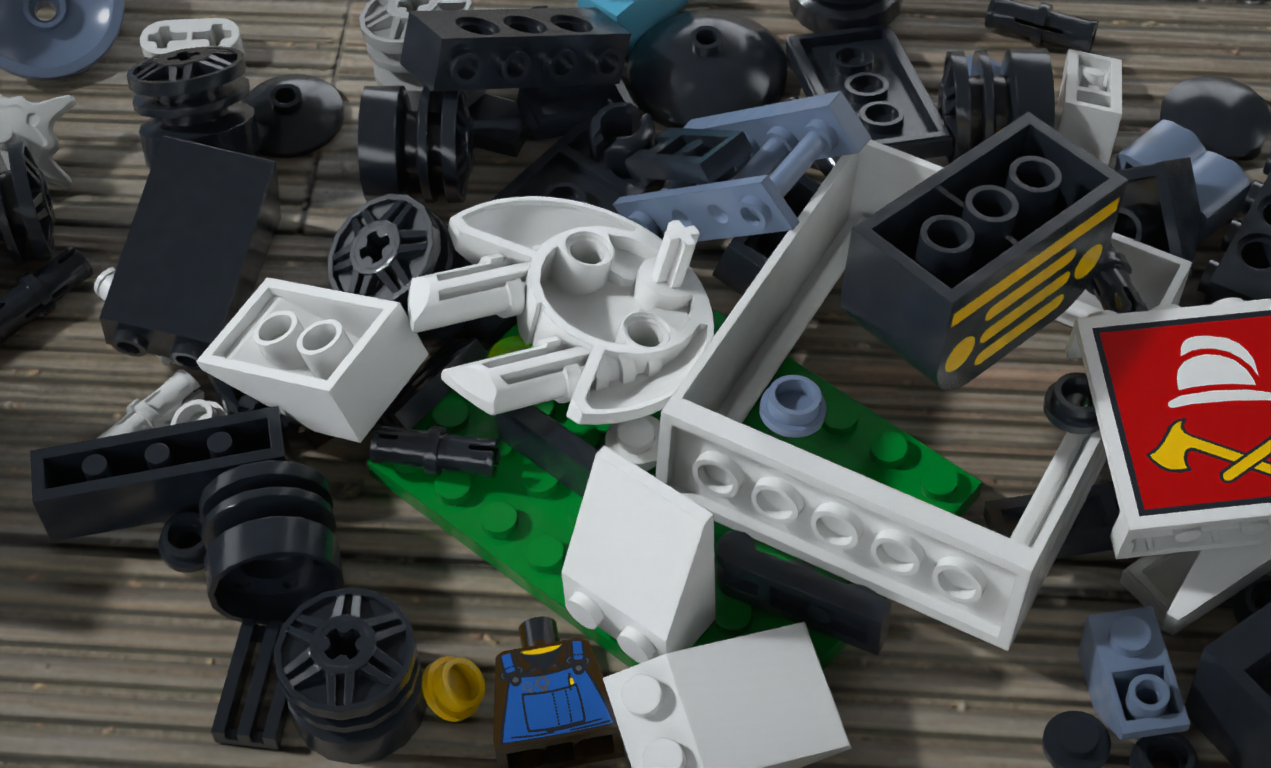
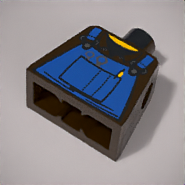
M540 616L524 621L518 628L521 648L502 651L495 658L493 742L498 768H567L625 757L624 742L603 681L604 676L588 639L579 637L560 641L557 623L550 617Z

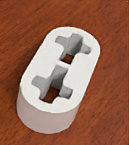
M224 18L158 21L147 26L140 36L143 55L149 58L179 49L217 46V43H220L219 46L236 48L244 53L238 26L233 21Z

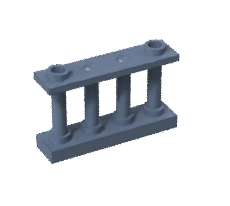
M842 91L691 119L683 128L744 131L754 152L737 164V173L727 181L709 184L669 181L661 191L619 197L613 205L621 216L643 226L662 240L669 222L673 220H679L684 227L694 225L700 233L697 242L794 230L800 222L783 197L815 160L859 153L871 140V136ZM776 166H778V167L775 169V171H774L770 176H768V175L774 170V168H775Z

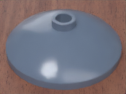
M0 0V69L21 78L40 81L64 79L84 72L100 61L116 41L124 18V0ZM49 7L55 10L56 14L51 20L43 21L37 18V12L41 8Z

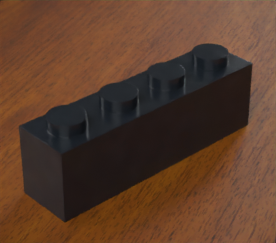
M279 406L31 450L32 502L51 542L164 522L183 512L199 513L198 503L203 489L218 475L249 463L266 460L292 461L291 447Z

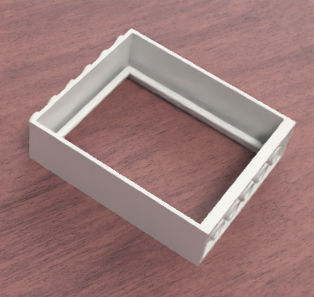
M870 140L859 153L840 157L797 218L800 223L794 230H789L662 409L656 478L713 513L714 521L722 525L745 532L758 541L855 584L869 587L882 596L1008 651L1107 459L1100 430L1090 434H1073L1069 432L1065 434L1014 532L1008 538L742 424L844 272L852 228L944 168ZM1113 232L1110 242L1117 252L1126 256L1132 268V274H1129L1131 281L1148 310L1164 304L1179 305L1192 262ZM1085 289L1079 298L1055 320L1073 327L1076 318L1086 317L1094 312L1103 311V308L1096 296Z

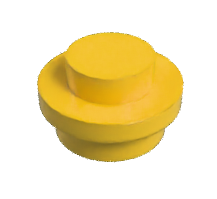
M445 656L433 661L426 667L422 676V691L428 706L436 715L450 722H459L473 715L478 709L485 694V681L481 671L472 661L464 657Z

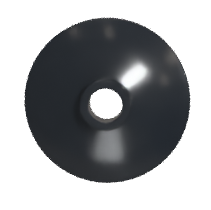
M288 74L268 79L254 87L249 95L241 101V103H246L255 110L261 140V147L258 153L270 157L292 158L312 153L325 146L336 136L344 120V106L338 91L325 80L311 75Z

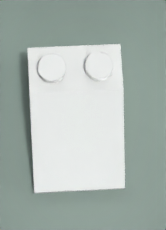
M267 277L196 362L201 370L269 407L279 406L280 413L314 432L361 443L429 354L418 334L412 333L409 318L400 302Z
M604 445L595 455L562 568L565 605L568 612L584 627L589 629L598 627L615 638L621 649L638 663H643L666 653L691 648L715 620L714 514Z
M805 622L666 653L603 678L632 768H801L852 748Z

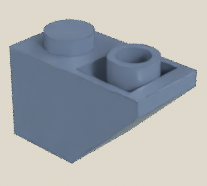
M1153 606L1087 615L1078 657L1094 712L1120 740L1188 731L1190 721Z

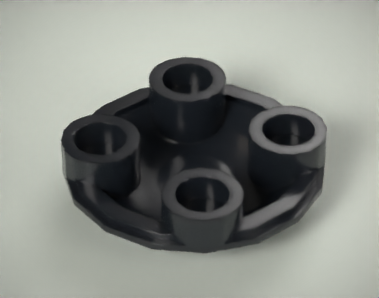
M1202 76L1187 79L1172 87L1161 103L1160 121L1163 119L1169 120L1183 128L1189 129L1198 137L1207 151L1217 153L1227 159L1237 158L1247 161L1258 157L1264 141L1271 132V112L1266 101L1251 87L1231 78Z

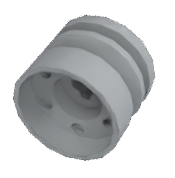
M370 0L365 5L359 19L363 39L367 44L369 58L374 62V75L377 86L405 85L412 111H418L420 96L425 85L400 64L409 11L474 10L472 0ZM466 90L468 107L484 95L486 90ZM445 91L438 92L441 110Z

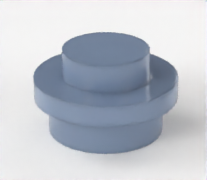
M786 375L776 379L763 393L759 410L763 423L770 430L782 436L798 438L811 435L821 428L825 421L827 407L825 399L815 382L800 375Z

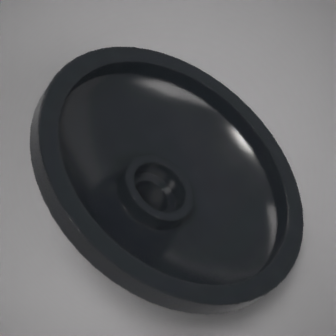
M713 9L693 10L674 15L659 22L639 38L628 58L627 81L634 102L645 114H651L654 121L665 127L683 128L691 119L778 103L786 88L787 59L784 49L777 38L756 21L729 11Z

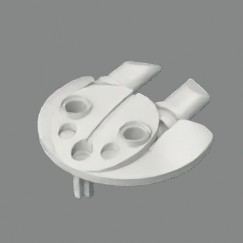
M525 196L497 199L475 205L450 217L448 231L454 248L473 265L412 278L408 295V317L412 333L495 314L502 318L517 315L518 332L525 345H532V348L447 368L441 373V379L447 385L490 415L550 400H555L558 403L570 402L566 416L581 425L620 423L653 414L664 408L714 335L713 312L709 298L702 283L689 266L700 234L694 225L684 227L679 220H673L669 222L662 240L643 226L624 216L594 205L562 198Z

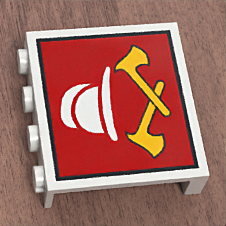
M1225 298L1211 305L1180 307L1176 304H1164L1156 306L1149 311L1117 314L1114 311L1103 310L1089 314L1086 317L1076 318L1065 353L1067 359H1083L1120 508L1119 516L1110 534L1115 558L1123 559L1271 543V299L1244 301L1240 298Z

